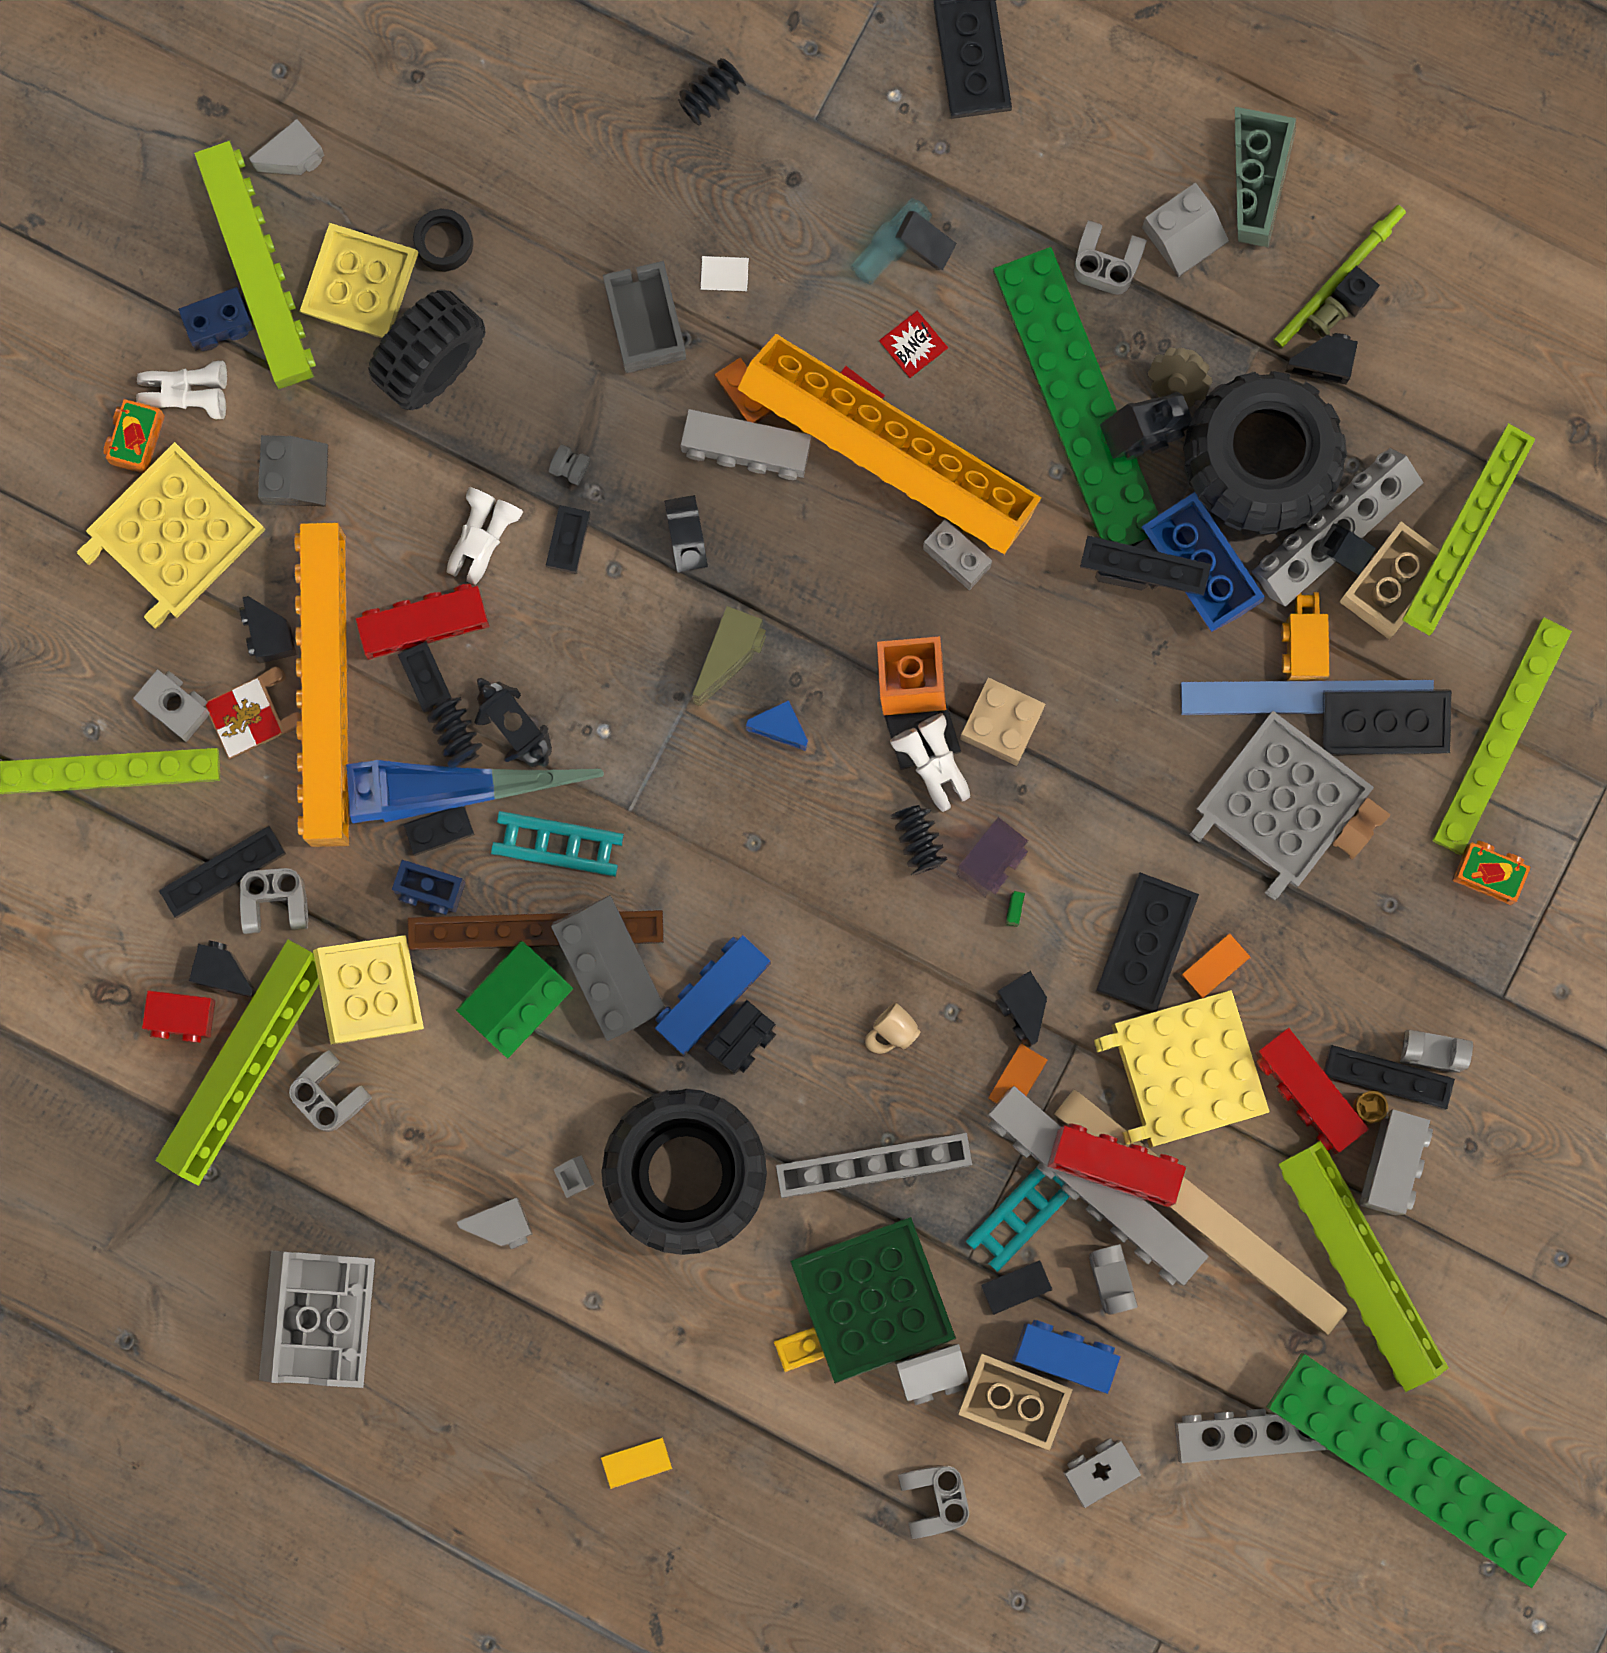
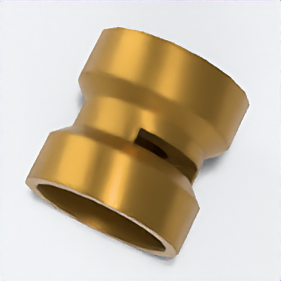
M1368 1091L1357 1096L1352 1108L1365 1124H1373L1381 1121L1387 1115L1388 1102L1381 1093Z

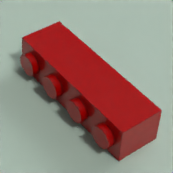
M463 584L453 588L454 592L442 595L441 592H433L424 595L422 601L411 603L410 600H404L394 603L392 605L393 608L380 611V608H374L362 612V617L355 619L367 659L370 660L407 650L424 642L429 644L489 628L479 587Z
M1290 1028L1284 1030L1255 1053L1259 1058L1256 1061L1259 1068L1265 1075H1273L1279 1083L1276 1086L1278 1092L1287 1102L1292 1099L1299 1108L1296 1111L1297 1116L1307 1127L1310 1125L1314 1127L1319 1134L1316 1137L1317 1141H1321L1328 1152L1330 1150L1334 1154L1341 1152L1369 1130Z
M1073 1123L1058 1129L1047 1167L1166 1207L1176 1204L1186 1166L1178 1164L1179 1160L1165 1154H1160L1159 1157L1148 1154L1147 1148L1136 1144H1130L1129 1147L1118 1144L1117 1138L1107 1134H1099V1137L1088 1134L1087 1128Z

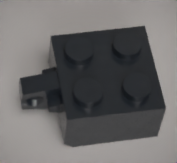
M1174 392L1167 396L1126 404L1102 422L1100 427L1112 458L1116 459L1125 456L1127 460H1131L1143 455L1144 451L1151 450V453L1155 454L1169 448V442L1179 440L1185 436L1184 431L1188 429L1192 417L1184 396L1179 392Z

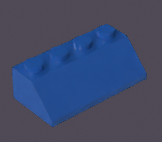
M1194 492L1143 525L1142 529L1158 552L1212 565L1204 596L1185 593L1210 631L1213 632L1262 603L1265 596Z

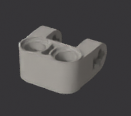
M1088 220L1079 245L1073 271L1074 276L1078 282L1110 294H1123L1128 290L1133 280L1147 240L1132 235L1124 260L1095 250L1103 225ZM1086 261L1092 262L1097 270L1091 273L1085 272L1080 264ZM1116 271L1121 272L1126 280L1121 283L1114 282L1110 278V274Z
M288 868L248 872L243 876L240 883V912L244 934L261 932L260 903L288 900L291 930L308 928V905L305 884L302 877L296 871ZM288 876L295 877V888L290 892H283L281 890L282 880ZM262 879L264 881L263 891L260 894L252 895L249 891V885L253 880Z
M1408 1029L1405 1030L1400 1063L1460 1073V1071L1469 1068L1473 1041Z
M330 1050L323 1053L307 1067L292 1083L289 1090L291 1100L315 1127L326 1132L338 1129L372 1099V1096L361 1085L336 1105L319 1086V1083L340 1064V1061ZM309 1084L313 1088V1097L309 1101L302 1102L298 1098V1090L301 1086ZM331 1108L335 1114L334 1121L324 1126L319 1121V1114L323 1109Z
M1121 1244L1091 1252L1089 1260L1105 1314L1111 1315L1137 1308L1138 1305Z
M949 1465L936 1466L898 1474L901 1491L933 1485L939 1511L938 1516L908 1523L912 1539L941 1534L959 1528L968 1521L969 1507L963 1480L960 1473L954 1467ZM945 1471L954 1473L956 1477L955 1486L949 1490L942 1489L938 1484L939 1476ZM951 1504H959L963 1509L962 1518L956 1522L949 1521L945 1516V1510Z

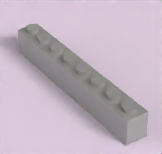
M1015 1086L1010 1087L986 1115L991 1119L988 1125L1002 1137L1007 1133L1016 1141L1012 1146L1025 1158H1028L1031 1154L1040 1162L1037 1168L1049 1179H1052L1054 1176L1064 1183L1061 1189L1075 1201L1080 1197L1087 1203L1088 1207L1085 1210L1099 1222L1104 1218L1113 1227L1109 1231L1121 1242L1125 1243L1128 1239L1135 1245L1137 1249L1134 1253L1145 1263L1149 1264L1153 1261L1159 1266L1161 1270L1158 1274L1172 1286L1176 1282L1184 1286L1209 1257L1143 1198L1047 1167L1057 1131L1061 1126Z

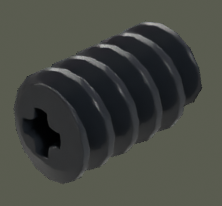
M724 58L717 60L718 68L715 66L708 68L709 76L702 73L698 76L699 83L695 81L690 82V92L686 89L679 91L680 99L678 101L682 109L698 126L702 125L699 117L700 114L707 118L711 117L708 107L712 106L719 111L721 109L718 102L719 98L729 103L730 98L727 92L730 90L738 95L740 92L737 84L741 83L746 86L745 81L736 68Z
M461 697L444 699L429 706L424 711L431 712L427 717L429 723H437L432 728L433 733L436 735L442 734L437 742L439 746H447L442 753L444 757H452L447 763L449 768L459 767L475 760L480 756L476 754V751L483 746L481 742H471L477 735L476 731H466V728L472 724V721L461 720V717L467 712L466 708L456 709L455 707L462 701Z
M920 805L902 809L891 815V819L901 820L895 825V830L905 832L899 837V842L909 844L903 850V854L914 856L907 862L908 867L918 868L911 876L935 869L948 860L947 856H937L936 853L943 848V844L932 843L939 836V832L928 831L935 824V821L924 819L931 812V809L920 808Z

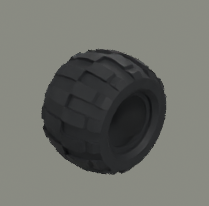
M1271 371L1270 374L1259 375L1256 372L1236 376L1234 380L1227 384L1219 385L1206 396L1205 400L1195 411L1186 431L1183 451L1185 454L1184 470L1188 484L1194 488L1199 497L1198 499L1205 506L1209 514H1216L1225 521L1224 525L1239 531L1247 529L1255 531L1256 534H1276L1278 531L1288 528L1295 529L1305 524L1320 510L1324 509L1336 492L1344 474L1343 468L1345 458L1347 457L1346 438L1339 426L1341 421L1332 404H1326L1320 398V391L1307 381L1304 384L1290 379V374ZM1264 413L1277 416L1287 421L1301 434L1306 445L1305 454L1300 465L1291 474L1279 479H1261L1248 473L1239 464L1233 450V438L1237 426L1247 415Z
M687 1088L683 1090H666L651 1095V1097L634 1105L625 1113L613 1132L610 1133L604 1149L601 1169L602 1186L608 1206L624 1229L648 1247L661 1252L680 1255L700 1254L719 1248L734 1239L750 1223L758 1211L765 1192L767 1178L765 1153L760 1137L752 1123L736 1106L724 1098L702 1090ZM677 1137H694L704 1141L714 1149L722 1166V1180L717 1193L708 1203L693 1210H679L667 1206L655 1195L649 1181V1167L652 1157L664 1143Z

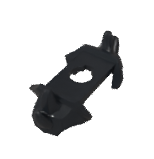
M478 678L477 685L480 693L477 696L479 710L474 723L476 725H487L491 723V720L494 722L513 747L506 754L505 762L519 759L531 767L538 765L542 767L547 766L549 763L548 757L552 752L548 733L549 728L546 725H542L539 730L514 698L519 699L521 696L517 688L509 687L500 681L491 684L483 678ZM508 711L519 714L522 718V725L516 731H509L504 725V714Z

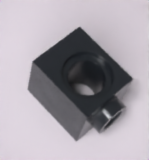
M1356 265L1335 289L1332 298L1336 299L1353 317H1356L1376 294L1380 284Z
M1336 523L1332 524L1317 548L1318 551L1358 575L1369 563L1371 555L1376 549L1362 538Z

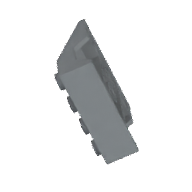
M271 1250L259 1380L270 1383H302L363 1388L375 1259Z

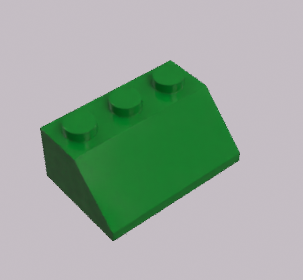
M521 940L461 1003L456 1011L508 1059L574 988Z

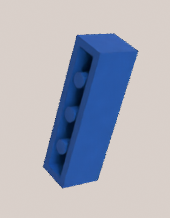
M742 935L738 940L735 937L731 938L721 949L724 955L719 961L715 963L711 960L699 973L702 979L695 986L689 983L677 996L681 1001L673 1009L669 1006L666 1007L655 1019L659 1023L655 1027L656 1031L683 1056L771 964V961L745 936Z

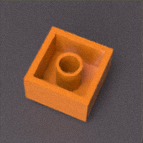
M940 636L877 642L880 699L883 715L946 710Z

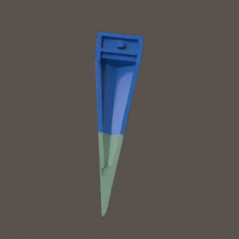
M383 760L346 764L349 809L352 823L384 819V822L604 776V772L601 769L507 770L449 768Z

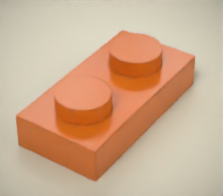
M740 357L717 372L715 378L743 419L747 422L757 423L773 413V411L759 402L750 399L746 394L738 390L748 368Z

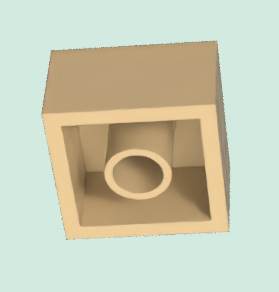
M988 677L965 725L960 740L1017 766L1046 704Z

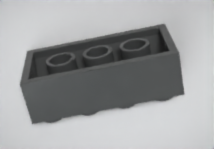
M611 895L552 923L551 927L607 1041L640 1026L665 1009Z

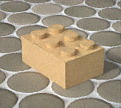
M1401 521L1339 602L1390 640L1404 621L1402 619L1439 549Z
M980 1353L957 1414L1050 1451L1073 1389Z

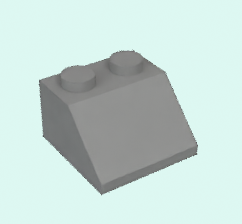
M1196 183L1145 217L1142 226L1144 232L1178 277L1229 242L1215 208Z
M959 1344L895 1363L906 1400H914L915 1405L933 1400L932 1393L945 1390L946 1395L964 1390L963 1383L969 1382Z

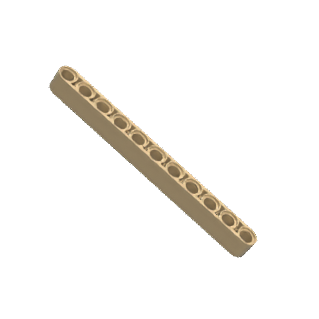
M1074 1089L1054 1113V1116L1065 1126H1068L1069 1123L1081 1125L1088 1129V1134L1099 1137V1134H1107L1117 1138L1118 1144L1127 1147L1130 1145H1126L1122 1133L1126 1132V1130ZM1140 1141L1135 1142V1143H1131V1144H1136V1145L1143 1146V1147H1145V1148L1148 1149V1154L1157 1156L1154 1152H1152L1148 1147H1146V1146H1145L1143 1143H1141ZM1183 1177L1176 1204L1167 1208L1318 1330L1328 1336L1346 1314L1347 1308Z

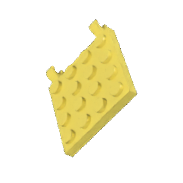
M174 442L86 530L92 538L77 551V554L90 565L99 556L102 549L107 551L159 601L144 616L146 621L156 629L164 622L169 613L178 618L265 531V528Z
M1232 990L1115 1023L1112 1025L1114 1034L1094 1040L1097 1053L1115 1047L1119 1048L1141 1119L1142 1127L1122 1133L1126 1145L1147 1139L1149 1148L1270 1113Z

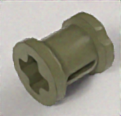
M1328 297L1325 300V305L1314 316L1310 315L1307 318V323L1319 336L1325 337L1330 335V330L1341 319L1345 320L1348 317V312L1336 299Z

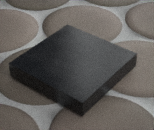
M947 703L946 710L884 715L891 739L908 729L915 728L930 758L934 753L921 734L918 725L934 715L943 713L947 723L944 730V738L948 749L953 751V755L961 753ZM894 749L900 770L916 766L907 753Z

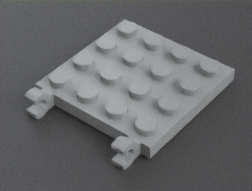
M1272 711L1197 808L1196 812L1203 817L1189 835L1197 842H1200L1212 825H1215L1279 874L1265 892L1273 900H1276L1289 883L1296 888L1301 884L1374 787L1276 712Z

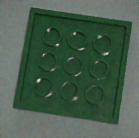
M911 1217L790 1261L835 1384L956 1339Z

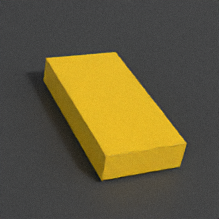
M663 1437L601 1457L610 1489L673 1469Z

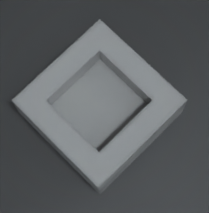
M582 1155L554 1168L566 1198L594 1185Z

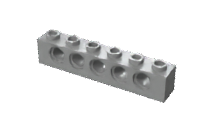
M1389 448L1387 451L1379 454L1375 462L1365 471L1357 474L1347 487L1333 495L1324 509L1320 510L1294 534L1286 537L1283 544L1273 553L1265 556L1260 561V564L1252 570V573L1269 598L1283 606H1287L1335 563L1334 560L1317 550L1333 523H1337L1358 537L1363 538L1424 482L1406 455Z
M967 1133L786 1163L776 1165L781 1198L969 1167L972 1165Z
M1266 1409L1246 1410L1247 1416L1234 1417L1233 1411L1214 1413L1215 1419L1202 1420L1201 1414L1182 1416V1422L1175 1423L1178 1461L1180 1463L1328 1450L1309 1436L1303 1437L1299 1429L1277 1414H1266ZM1277 1421L1282 1426V1435L1276 1440H1271L1267 1436L1266 1428L1271 1422ZM1241 1424H1245L1250 1430V1437L1244 1443L1237 1442L1234 1437L1236 1427ZM1209 1427H1213L1218 1433V1440L1212 1446H1206L1202 1441V1433Z

